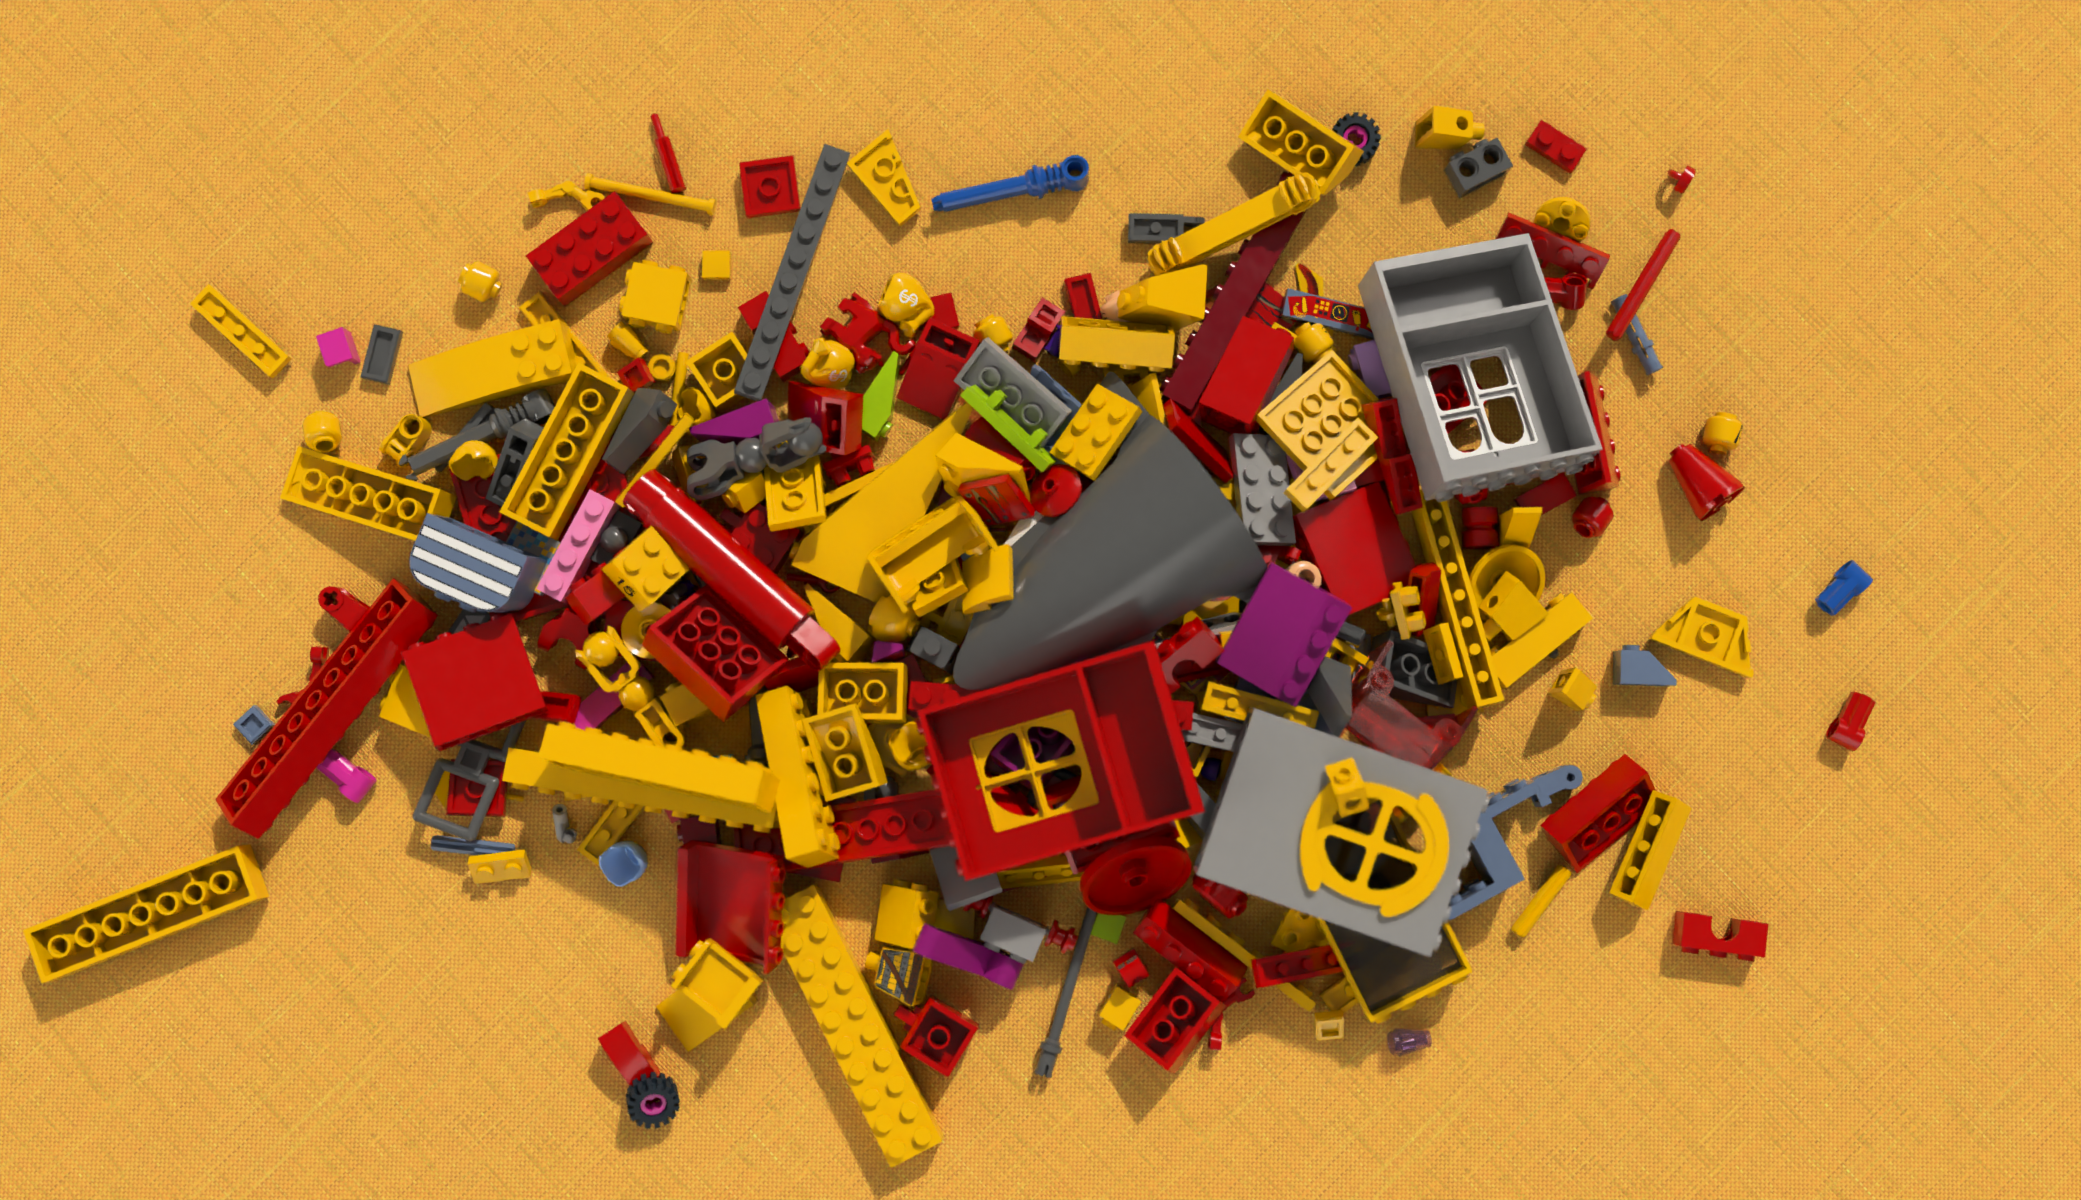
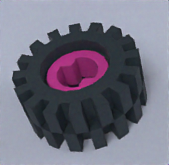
M1354 112L1352 116L1349 113L1344 115L1343 119L1340 118L1332 129L1346 140L1353 133L1358 138H1362L1361 144L1356 146L1364 152L1355 167L1360 166L1362 162L1364 164L1367 163L1374 156L1381 139V134H1378L1379 126L1373 125L1375 120L1373 118L1367 120L1368 115L1364 113L1360 117L1358 116L1359 112Z
M650 1072L651 1077L649 1078L646 1077V1074H642L641 1081L637 1078L633 1080V1086L629 1085L627 1089L626 1102L630 1119L633 1122L636 1120V1125L641 1127L644 1123L645 1128L650 1129L651 1124H655L656 1129L660 1128V1122L662 1121L664 1125H667L669 1123L668 1117L672 1119L676 1117L675 1111H679L680 1101L676 1083H673V1079L670 1076L666 1079L664 1073L660 1072L659 1077H656V1072ZM655 1097L660 1099V1101L657 1103L653 1102L651 1105L646 1102L648 1099L653 1100Z

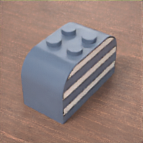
M427 513L410 554V569L414 578L421 585L435 591V597L448 602L451 600L459 602V607L473 613L478 611L484 614L487 611L515 613L525 608L532 600L535 593L534 590L548 560L450 517Z

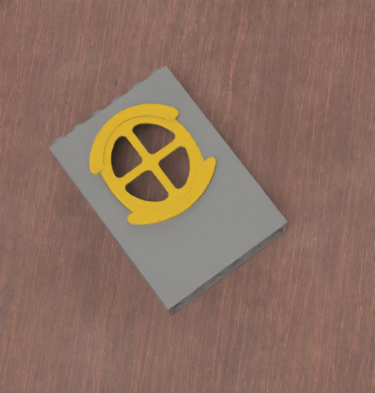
M1249 707L1193 869L1196 875L1431 957L1432 951H1437L1442 936L1439 934L1441 925L1442 923L1446 924L1449 919L1451 907L1448 905L1451 896H1456L1461 883L1458 876L1461 867L1466 868L1470 852L1467 850L1471 840L1474 841L1477 838L1480 824L1477 821L1480 813L1486 811L1490 797L1486 796L1488 790ZM1349 758L1354 759L1365 785L1367 798H1378L1382 801V807L1371 835H1364L1333 823V815L1339 808L1325 766ZM1351 798L1345 804L1360 798ZM1395 806L1403 807L1418 822L1425 840L1423 852L1415 853L1384 841L1383 835ZM1335 835L1363 845L1366 848L1360 871L1354 882L1345 880L1330 864L1324 847L1326 836ZM1378 853H1386L1412 862L1417 866L1415 875L1398 887L1386 890H1372L1367 887V881Z

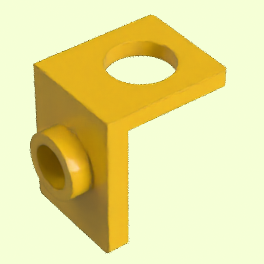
M1353 758L1325 766L1326 773L1336 795L1341 817L1369 809L1365 785ZM1360 798L1358 804L1351 807L1345 806L1346 801L1349 799Z

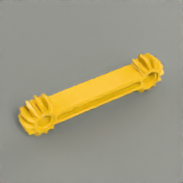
M1308 172L1296 173L1261 195L1175 238L1170 237L1168 240L1154 245L1153 249L1147 253L1151 271L1157 276L1189 268V266L1292 214L1297 215L1302 211L1305 212L1306 209L1313 207L1314 203L1320 200L1321 192L1317 180Z

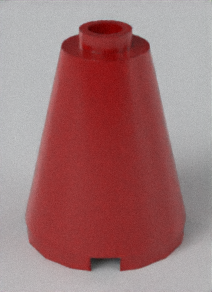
M983 416L976 420L966 431L964 437L1022 466L1026 481L1034 476L1036 466Z
M1680 444L1670 452L1671 458L1668 462L1695 516L1700 521H1704L1721 510L1720 507L1732 502L1745 489L1740 480L1691 444L1687 446Z

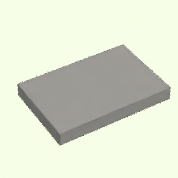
M951 846L929 849L948 911L1003 892L996 872L965 881L964 875L959 876L955 865V859L959 858L956 847L951 848Z

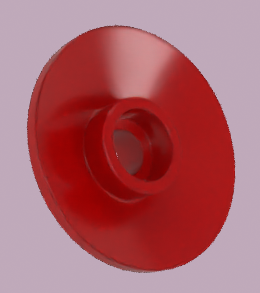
M1052 465L1047 471L1041 472L1032 484L1030 491L1032 506L1039 514L1046 517H1057L1065 514L1077 503L1081 495V477L1069 465Z

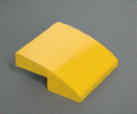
M1009 544L998 546L1000 549L996 552L990 548L985 553L979 556L973 555L962 562V573L968 591L963 594V613L965 615L990 610L992 603L1014 599L1013 551Z

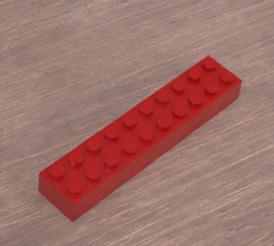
M393 578L215 800L231 826L259 839L264 832L272 827L279 813L288 807L292 797L299 788L308 782L315 768L325 761L328 752L336 742L344 737L346 730L352 722L361 716L364 707L372 697H375L380 692L381 686L388 677L397 671L400 662L403 660L401 652L408 650V646L417 643L425 631L433 626L438 614L418 593Z

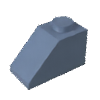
M1622 645V650L1613 651V685L1666 687L1677 685V680L1650 651H1640L1639 645Z

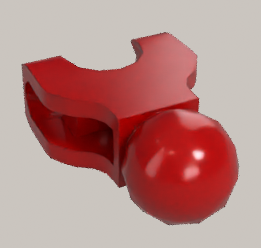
M568 606L564 613L558 614L543 626L537 648L548 652L557 645L560 638L571 641L576 650H583V644L587 637L595 632H600L596 624L597 617L585 625L572 607ZM576 657L575 665L586 670L587 667Z

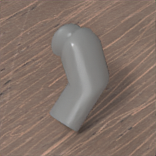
M557 804L552 809L556 838L561 843L571 844L575 841L577 832L575 829L569 828L566 806Z

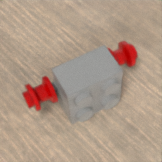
M994 895L964 906L963 911L966 912L971 908L978 910L982 919H984L989 909L991 913L980 937L981 940L985 941L983 946L995 952H999L1001 948L1011 952L1010 958L1023 964L1027 960L1033 962L1044 935H1047L1044 946L1048 947L1052 943L1060 946V953L1065 954L1066 950L1072 951L1078 939V935L1074 934V927L1071 926L1066 931L1059 927V921L1054 919L1051 927L1048 925L1046 927L1041 923L999 906L995 902L990 904Z

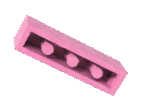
M589 490L536 589L560 602L569 604L565 599L571 592L569 587L584 577L592 562L590 558L600 542L602 533L608 528L621 506Z

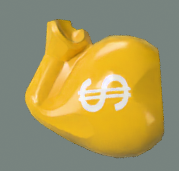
M896 273L889 277L877 308L889 321L900 322L899 328L904 332V335L913 338L918 328L927 322L929 318L933 317L934 305L927 292L914 277L906 273Z
M820 337L814 340L812 349L801 366V373L812 385L841 390L851 380L855 364L854 356L848 348L838 342L825 340V338Z

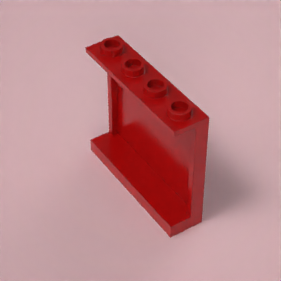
M1379 481L1293 516L1295 546L1301 550V560L1310 562L1318 568L1321 574L1320 588L1347 602L1352 607L1349 615L1381 602L1383 599L1390 598V592L1394 590L1393 583L1402 582L1403 587H1408L1410 571L1416 566L1410 553L1409 543L1402 535L1398 519L1393 514L1387 501V494L1381 488Z
M507 613L496 614L490 618L491 621L483 624L478 622L468 624L463 627V631L452 634V632L440 634L435 637V641L426 644L424 642L414 643L408 646V650L401 652L434 747L439 752L549 712L520 636L517 622L512 613L508 615Z
M691 840L678 847L676 956L688 957L698 941L704 943L707 939L711 938L739 961L764 965L765 974L779 966L783 959L781 936L784 931V922L782 921V909L785 903L783 881L786 875V869L783 866L784 856Z

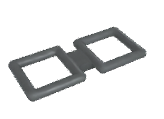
M526 720L511 726L502 749L473 739L458 745L461 748L455 762L444 758L437 759L412 815L413 820L468 841L475 840L499 786L498 778L483 772L490 757L506 762L508 747L515 748ZM444 771L486 786L468 828L426 813Z

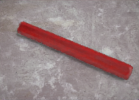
M1669 229L1665 232L1607 329L1606 336L1611 338L1612 341H1618L1622 338L1681 238L1680 233L1674 229Z

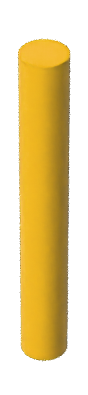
M678 352L672 394V400L677 406L668 424L673 426L680 420L677 410L683 404L681 393L685 388L688 366L685 361L689 358V354L684 352Z

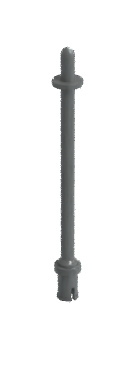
M1088 907L1049 1036L1044 1041H1041L1040 1044L1042 1050L1034 1073L1041 1076L1046 1075L1045 1077L1052 1078L1057 1055L1062 1052L1059 1042L1097 914V912Z

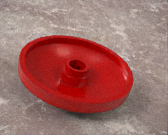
M1146 837L1131 840L1106 851L1086 868L1080 879V892L1087 907L1097 913L1126 915L1149 909L1158 898L1162 901L1167 900L1186 883L1192 869L1191 860L1186 848L1176 840L1166 837Z

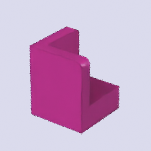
M340 327L316 336L326 366L332 367L347 361L354 364L361 363L352 334L345 328Z

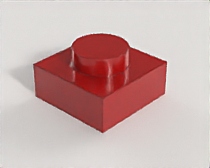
M638 357L617 371L623 385L634 393L637 388H648L655 383L643 358Z

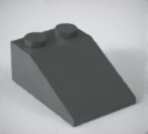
M1393 630L1373 637L1365 683L1366 690L1388 698L1449 709L1454 708L1458 679L1438 685L1426 642L1412 637L1401 640L1400 633Z

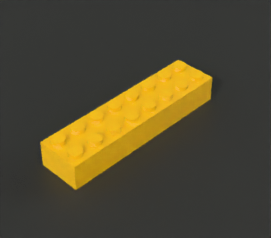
M559 721L558 726L547 724L538 758L558 767L772 813L780 779L772 775V770L764 768L762 764L747 761L745 766L743 763L736 762L737 759L719 755L718 759L709 756V753L699 750H692V753L683 751V748L671 744H665V747L655 745L656 742L639 738L638 741H635L619 733H612L610 736L603 734V731L595 728L585 727V730L576 728V725Z
M251 844L238 845L24 929L23 933L41 984L60 980L270 896Z

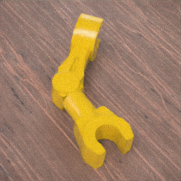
M565 181L545 191L543 189H536L527 193L533 209L546 205L548 200L570 196L579 200L581 205L588 211L592 208V204L595 201L600 202L605 198L598 192L590 190L585 192L571 181Z

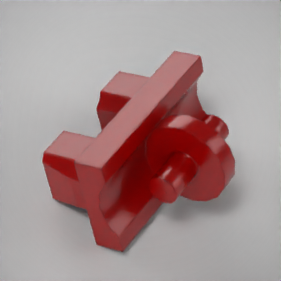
M868 444L845 456L831 453L833 460L823 464L830 480L833 479L839 488L852 482L848 474L850 471L858 468L861 476L875 471L874 461L876 459Z

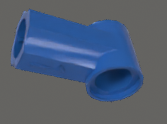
M1850 560L1838 569L1834 574L1835 579L1814 600L1819 608L1834 616L1853 597L1866 590L1873 582V579L1854 560Z

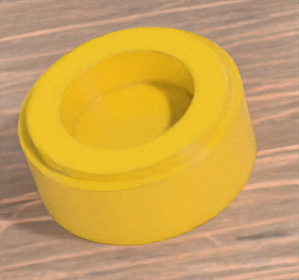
M657 354L651 358L648 368L654 380L665 383L675 377L676 363L669 355Z

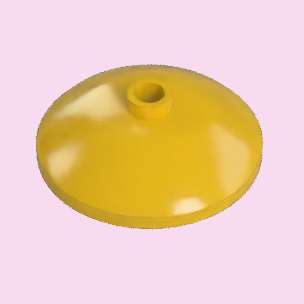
M1508 544L1494 548L1477 562L1469 579L1481 619L1487 621L1489 618L1481 611L1480 604L1506 571L1519 579L1539 601L1545 585V571L1541 560L1533 551L1521 545Z

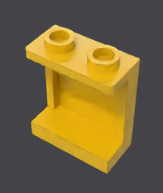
M709 938L704 943L698 941L689 953L692 959L686 966L682 963L672 975L675 981L670 987L674 990L679 989L715 1017L718 1025L726 1029L764 979Z

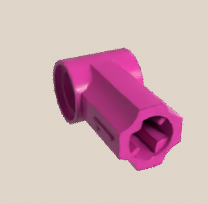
M331 749L325 761L316 767L339 786L338 789L344 796L355 803H360L377 782V779L371 773L360 766H355L335 749Z

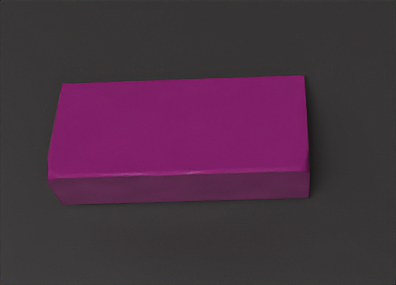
M877 640L874 642L872 663H894L905 658L902 644Z

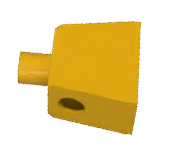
M1433 106L1415 121V148L1460 149L1471 139L1482 140L1485 127L1483 123H1473L1472 111Z
M1507 571L1480 604L1481 611L1489 618L1483 624L1485 635L1489 642L1500 631L1511 640H1514L1549 614L1526 586Z

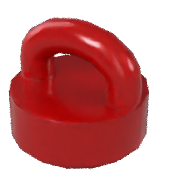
M1687 165L1682 174L1669 169L1667 174L1678 180L1673 190L1680 194L1684 193L1693 179L1696 169Z

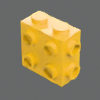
M642 260V263L633 262L632 269H628L626 273L625 285L628 286L626 296L621 297L619 311L622 312L623 318L629 322L628 325L644 329L645 325L656 327L655 330L661 333L672 334V330L680 332L692 278L685 272L684 268L669 265V269L658 267V263L649 260Z
M894 879V884L882 883L875 940L913 949L923 924L935 925L939 893L929 891L928 885L911 883V881Z

